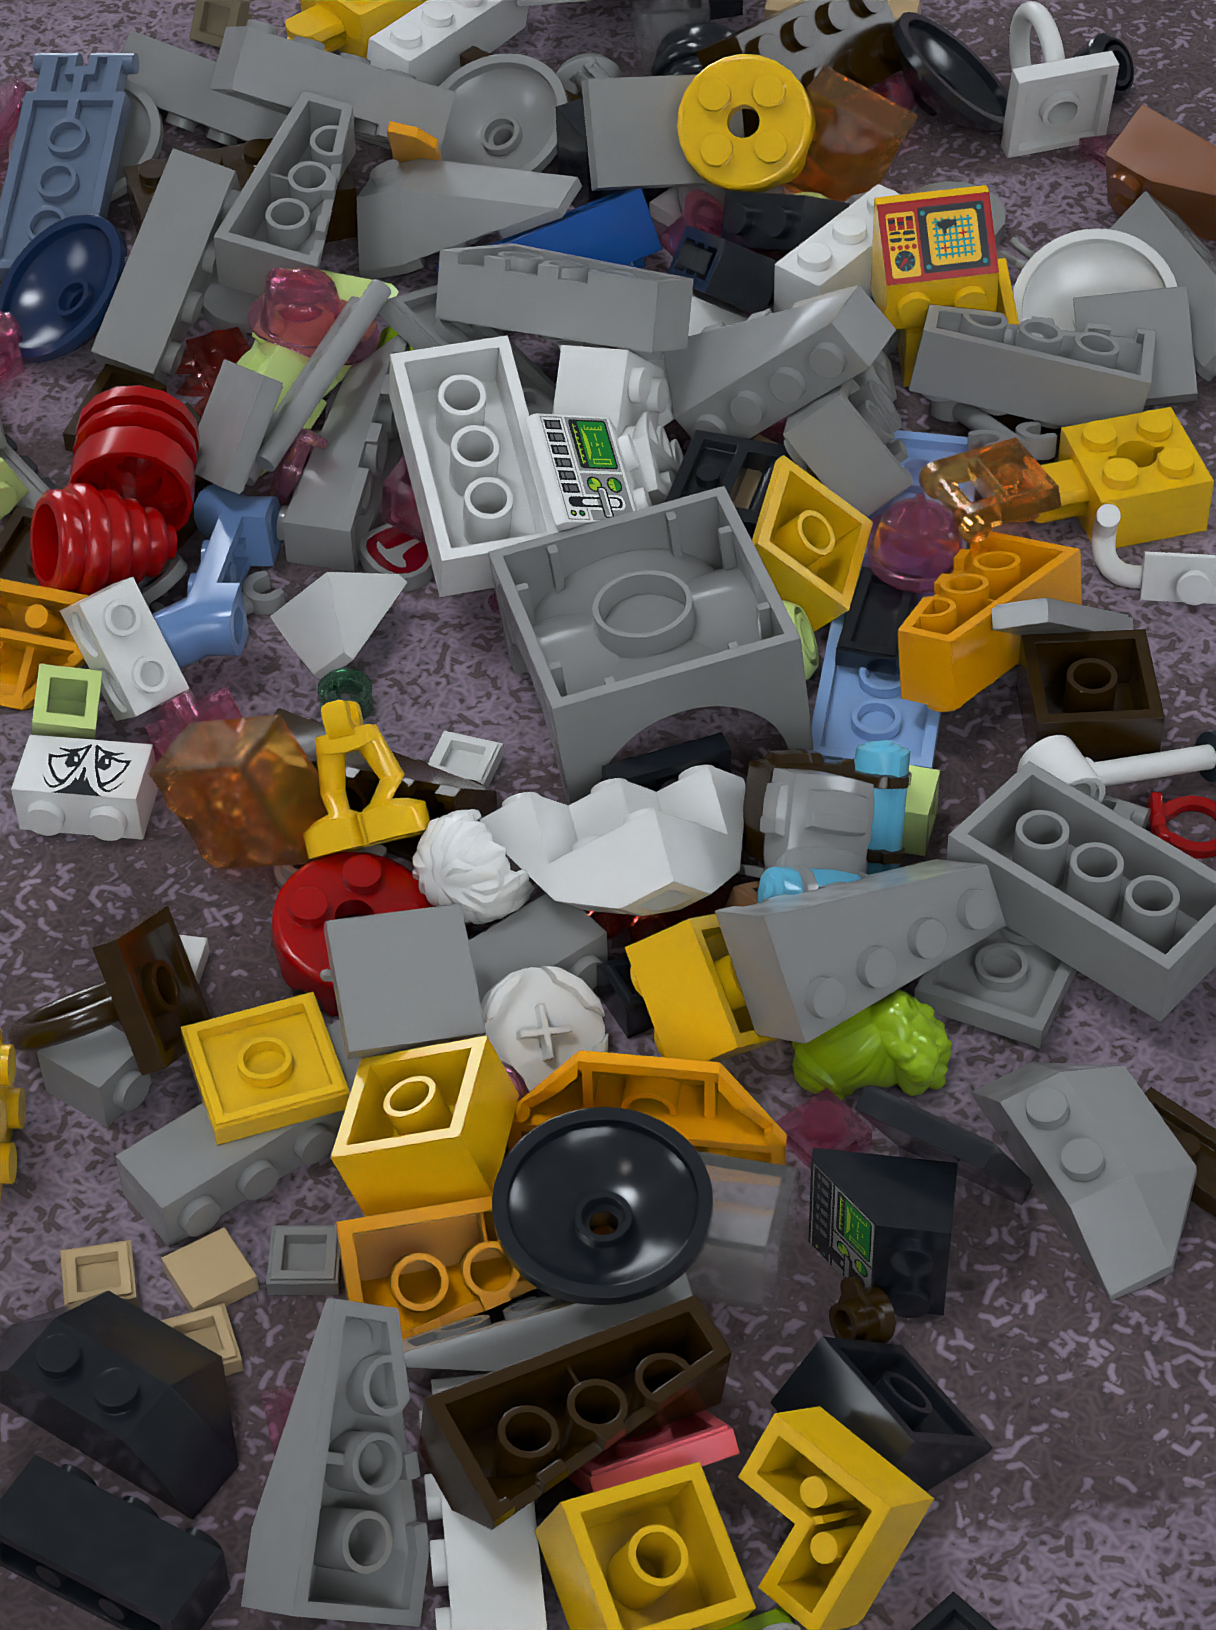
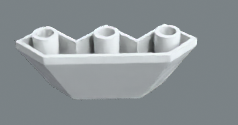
M698 765L683 771L679 775L678 781L657 792L628 782L623 778L608 779L596 784L591 789V794L569 806L542 797L535 792L518 793L505 799L502 803V808L479 819V821L484 823L486 829L492 833L493 842L505 846L506 855L521 869L528 871V876L553 900L587 911L646 916L680 910L712 894L740 871L744 827L743 803L746 785L742 777L715 768L712 765Z

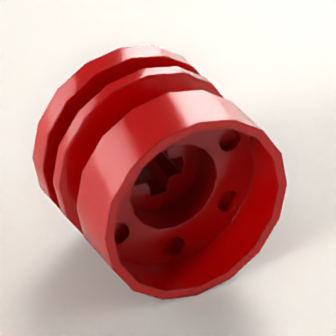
M141 385L114 387L95 395L82 408L76 427V440L73 447L74 458L70 468L68 484L87 483L94 485L97 489L114 490L122 498H132L139 501L143 508L154 507L158 509L163 515L166 524H172L176 532L179 531L188 522L194 502L195 470L198 464L197 453L200 445L197 420L186 405L165 391Z

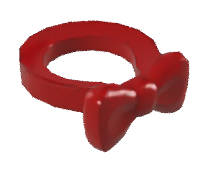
M1162 792L1150 793L1147 808H1150L1149 829L1152 834L1193 858L1204 859L1216 856V838L1206 842L1190 841L1176 833L1170 832L1166 826V822L1178 814L1188 811L1202 812L1211 816L1216 821V801L1207 797L1189 795L1177 797L1163 804Z

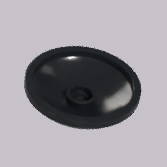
M903 13L894 23L893 42L901 70L915 91L913 98L918 106L931 116L940 114L945 119L959 126L985 132H1003L1008 92L995 74L967 45L938 23L918 13Z
M593 1107L564 1113L540 1124L526 1134L509 1152L502 1163L494 1184L492 1196L493 1222L498 1242L511 1265L521 1276L540 1290L557 1298L579 1304H623L643 1299L666 1288L679 1279L695 1262L704 1248L710 1233L713 1218V1190L708 1171L700 1155L692 1144L673 1127L650 1115L624 1108ZM599 1226H610L616 1230L614 1233L607 1235H598L592 1232Z

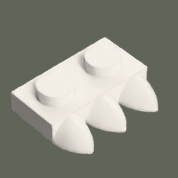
M644 412L636 424L632 437L641 467L632 470V475L636 488L644 486L652 506L665 502L684 456L677 439H673L669 443L663 426L660 425L655 430L649 412Z

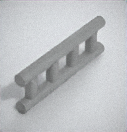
M374 279L361 298L350 297L273 413L246 485L253 486L264 469L271 472L276 469L390 296L391 289L384 282Z

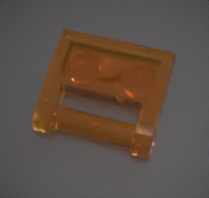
M1016 437L932 461L919 474L921 488L930 498L939 500L953 517V526L956 532L965 542L978 543L985 540L990 535L993 527L1010 522L1031 521L1039 517L1041 513L1061 508L1059 486ZM970 481L984 499L971 502L957 484Z

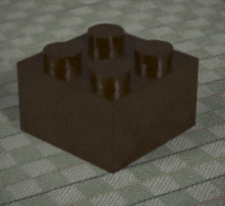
M1145 629L1021 635L1016 689L1027 750L1044 738L1064 735L1072 740L1084 757L1090 758L1093 762L1160 752L1165 716Z

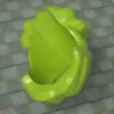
M897 989L808 1043L792 1041L794 1078L801 1087L809 1092L833 1101H842L845 1099V1096L853 1094L856 1089L871 1085L888 1088L898 1084L902 1091L910 1096L921 1095L927 1088L937 1090L945 1085V1075L948 1071L947 1065L951 1057L952 1042L948 1039L945 1032V1024L935 1018V1011L932 1006L927 1003H920L910 994Z

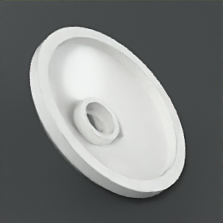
M1095 228L1065 234L1043 246L1029 259L1015 283L1013 296L1019 324L1024 320L1031 319L1032 316L1054 319L1055 325L1061 330L1076 331L1073 307L1074 297L1177 287V283L1165 260L1147 243L1121 231Z

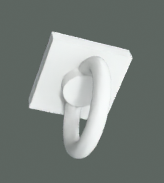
M1027 1L1021 4L1013 16L1009 35L1012 73L1000 145L1007 158L1105 140L1119 69V63L1113 52L1107 51L1065 59L1062 40L1057 25L1045 6L1036 1ZM1032 25L1039 38L1044 57V63L1031 65L1030 57Z

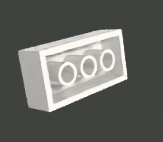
M508 335L390 354L389 396L439 597L495 588L488 555L489 551L559 532L554 524L525 417L529 416Z

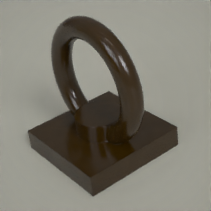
M168 906L142 914L92 947L105 981L68 994L21 1017L8 1030L7 1038L9 1044H13L14 1048L19 1051H34L80 1038L119 1022L124 1029L141 1076L166 1069L184 1055L186 1049L183 1043L181 1027L209 1020L211 1016Z

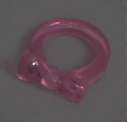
M302 428L278 464L271 483L269 496H277L279 502H284L299 478L310 446L312 445L324 450L327 447L328 441L317 435L313 430Z

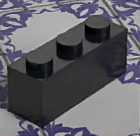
M34 1455L0 1499V1566L121 1630H201L231 1588L224 1551L211 1536L193 1527L186 1528L184 1531L160 1519L157 1513L139 1498L126 1495L121 1499L101 1489L87 1473L76 1466L63 1464L61 1467H58Z

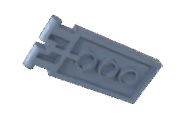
M81 53L34 54L33 69L36 74H39L36 91H25L0 199V280H4L11 265L23 249L37 235L54 223L78 214H95L107 219L131 109L130 100L124 90L128 74H138L139 57L137 53H91L87 66H84Z

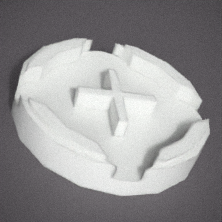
M530 967L512 972L494 985L485 994L481 1002L486 1035L519 1093L520 1099L579 1050L608 1051V1033L605 1034V1024L602 1019L605 1013L600 999L581 978L560 967Z

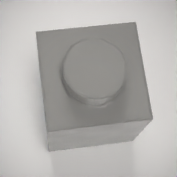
M112 1025L80 1038L40 1049L37 1052L46 1092L107 1128L124 1111L131 1112L139 1107L152 1084L150 1074L141 1076L126 1034Z

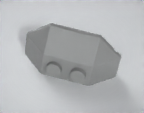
M1031 1062L972 1091L973 1098L1022 1171L1031 1179L1030 1182L1033 1184V1187L1110 1301L1139 1290L1173 1272L1178 1253L1177 1247L1185 1224L1197 1168L1125 1066Z

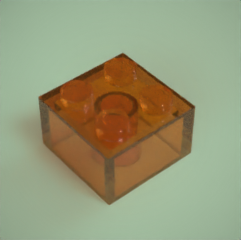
M824 65L806 89L816 122L815 132L806 156V163L795 179L780 186L794 193L815 192L826 196L830 200L845 202L851 195L868 192L877 184L884 185L918 115Z
M280 714L189 723L148 773L163 794L168 808L178 816L197 844L200 855L211 866L219 869L305 864L309 858L303 833L315 821L328 815L320 795L318 772Z

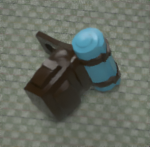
M884 739L858 745L854 759H823L822 754L817 751L797 748L796 750L768 751L763 759L750 760L743 803V849L751 857L759 859L764 864L765 834L760 831V820L763 815L766 787L768 783L772 782L774 768L815 770L874 784V816L871 827L872 835L866 856L868 862L867 874L870 875L900 868L905 852L902 840L907 788L911 785L912 773L909 771L911 751L900 744L892 742V740Z

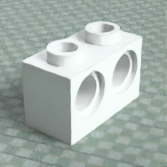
M133 577L111 584L60 610L89 669L102 671L101 692L116 721L136 717L190 689Z

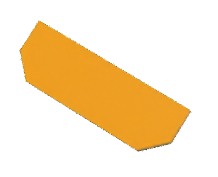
M389 122L387 134L393 159L398 160L399 163L420 158L442 161L437 138L418 127Z

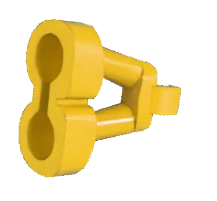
M336 700L323 705L321 715L327 734L316 737L315 746L320 795L328 815L315 821L303 833L309 860L340 852H353L373 845L424 834L430 822L426 801L413 798H393L405 773L379 731L376 724L364 725L360 705L357 702ZM355 751L362 755L380 779L370 804L362 812L350 809L345 790L346 754Z

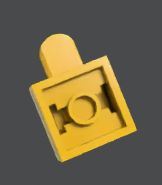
M300 0L301 12L285 21L287 39L294 40L295 36L305 37L323 43L325 45L324 51L333 52L338 49L343 53L367 59L370 37L427 0Z
M1166 407L1061 427L1058 462L1029 467L1025 470L1022 483L1021 507L1025 515L1037 523L1078 517L1092 543L1093 525L1098 509L1104 504L1115 505L1121 514L1115 545L1116 548L1206 531L1214 480L1172 407Z

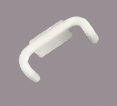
M1104 504L1098 509L1093 525L1091 546L1094 562L1104 577L1115 585L1140 589V600L1184 602L1190 605L1202 603L1216 604V555L1145 551L1142 565L1127 564L1118 557L1115 547L1117 527L1121 518L1120 510L1112 504Z

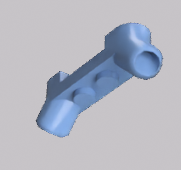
M214 483L199 493L194 503V520L198 531L210 539L204 540L202 543L200 566L197 573H191L189 576L187 598L152 614L180 669L207 656L241 655L249 635L242 595L243 582L251 566H274L282 540L277 538L276 531L277 519L281 509L277 496H246L243 493L238 494L224 489Z

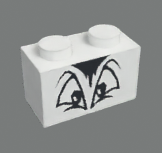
M29 735L11 788L19 828L22 830H32L46 836L58 833L94 835L99 839L114 841L120 838L143 839L160 785L153 744Z

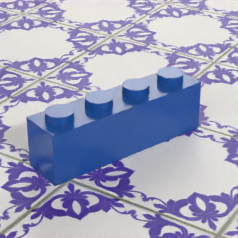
M642 188L613 192L566 212L560 219L488 244L514 243L641 269L646 266L644 257L662 250ZM439 265L435 266L437 274L439 272Z

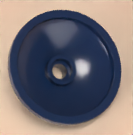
M95 214L70 216L46 228L18 255L0 287V344L7 352L24 362H47L72 353L99 331L128 260L127 246L123 235L113 224Z

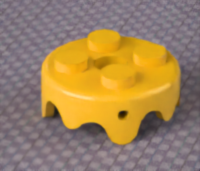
M752 54L724 57L703 69L694 77L685 90L678 108L677 117L679 145L686 160L706 183L725 191L763 193L781 184L791 182L804 168L816 127L815 115L808 94L795 75L775 60ZM741 109H752L758 113L760 119L757 131L746 138L734 136L730 130L732 116Z

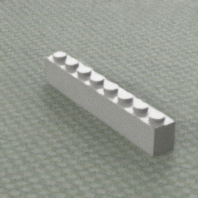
M547 893L469 940L480 1003L485 994L503 977L512 972L530 967H560L581 978L592 990L597 986V965L608 961L607 932L584 910L557 902ZM339 1019L326 1028L347 1086L351 1092L360 1060L365 1057L346 1058ZM201 1103L115 1156L123 1195L169 1247H172L188 1236L197 1237L205 1234L217 1223L221 1215L246 1199L257 1200L264 1197L273 1189L278 1179L302 1164H315L325 1158L334 1147L345 1110L217 1145L204 1105Z

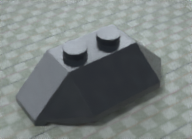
M108 1290L12 1324L0 1337V1403L193 1520L238 1468L239 1462L222 1356Z

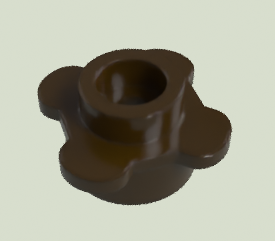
M857 1277L844 1278L840 1283L841 1296L839 1301L829 1310V1321L835 1337L878 1343L889 1342L895 1332L896 1320L894 1309L888 1296L875 1286L863 1288L861 1281Z

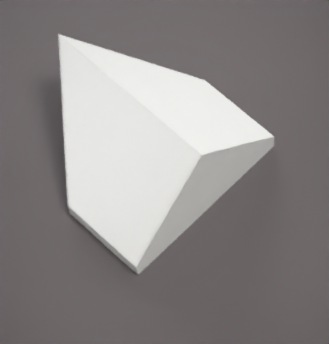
M326 572L270 617L293 651L316 678L326 680L354 660L403 590L407 581L399 574Z

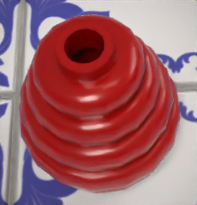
M71 483L65 486L63 490L49 489L37 500L32 515L30 551L33 570L38 584L42 587L88 596L111 584L131 577L134 578L136 584H139L144 577L153 578L163 571L166 561L174 559L177 551L176 530L172 524H166L163 515L158 509L154 507L143 508L139 501L132 498H122L114 490L97 489L94 485L87 483Z

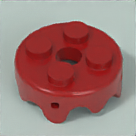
M340 852L322 856L306 863L293 873L278 892L272 909L271 947H274L281 974L286 984L293 989H300L307 993L314 992L315 998L321 1002L324 1010L329 1015L339 1016L333 982L323 981L320 977L322 970H331L324 935L325 922L341 919L351 914L368 916L434 907V905L429 903L426 895L420 893L418 887L419 880L414 879L412 872L405 866L387 857L368 852Z

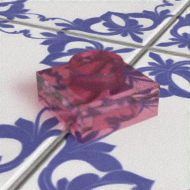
M825 1088L775 1121L787 1134V1148L810 1170L813 1148L859 1152L872 1143V1129L828 1088Z

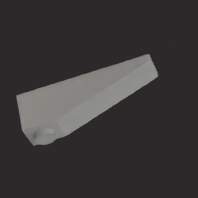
M424 158L400 163L396 159L385 161L371 171V178L357 196L359 273L362 278L370 280L407 274L424 268L425 261L423 257L439 252L440 249L470 247L471 244L476 243L494 231L499 238L504 239L560 219L566 213L582 185L578 177Z

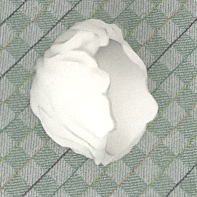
M465 809L443 815L428 823V828L417 846L418 851L413 856V866L415 869L412 871V876L414 879L419 880L418 887L420 893L426 895L431 905L437 907L461 903L465 923L485 924L496 919H502L506 915L520 909L530 899V894L534 891L535 887L529 881L528 871L522 869L514 872L510 870V863L505 856V846L493 842L492 833L486 829L484 823L478 821L482 817L480 812L475 809Z

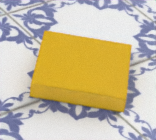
M314 992L181 1027L183 1043L217 1145L346 1109L350 1091Z

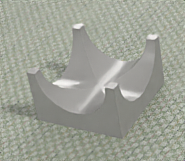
M725 486L488 552L508 657L515 675L529 672L551 738L568 806L591 794V789L601 781L602 766L608 765L616 753L636 734L661 719L690 709L711 706L744 709L772 723L780 732L786 750H796L797 748L814 750L801 637Z

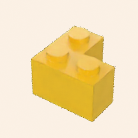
M820 1406L775 1413L738 1476L795 1524L758 1588L807 1630H840L857 1625L865 1617L935 1499Z

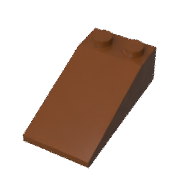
M1142 104L1105 154L1108 202L1112 209L1119 216H1122L1147 191L1176 212L1199 238L1216 241V146Z

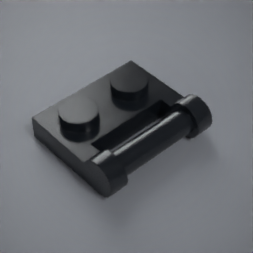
M696 429L665 502L725 486L734 504L747 469L758 470L762 475L748 509L735 507L752 540L776 460L783 455L791 461L793 459L788 454L785 446Z

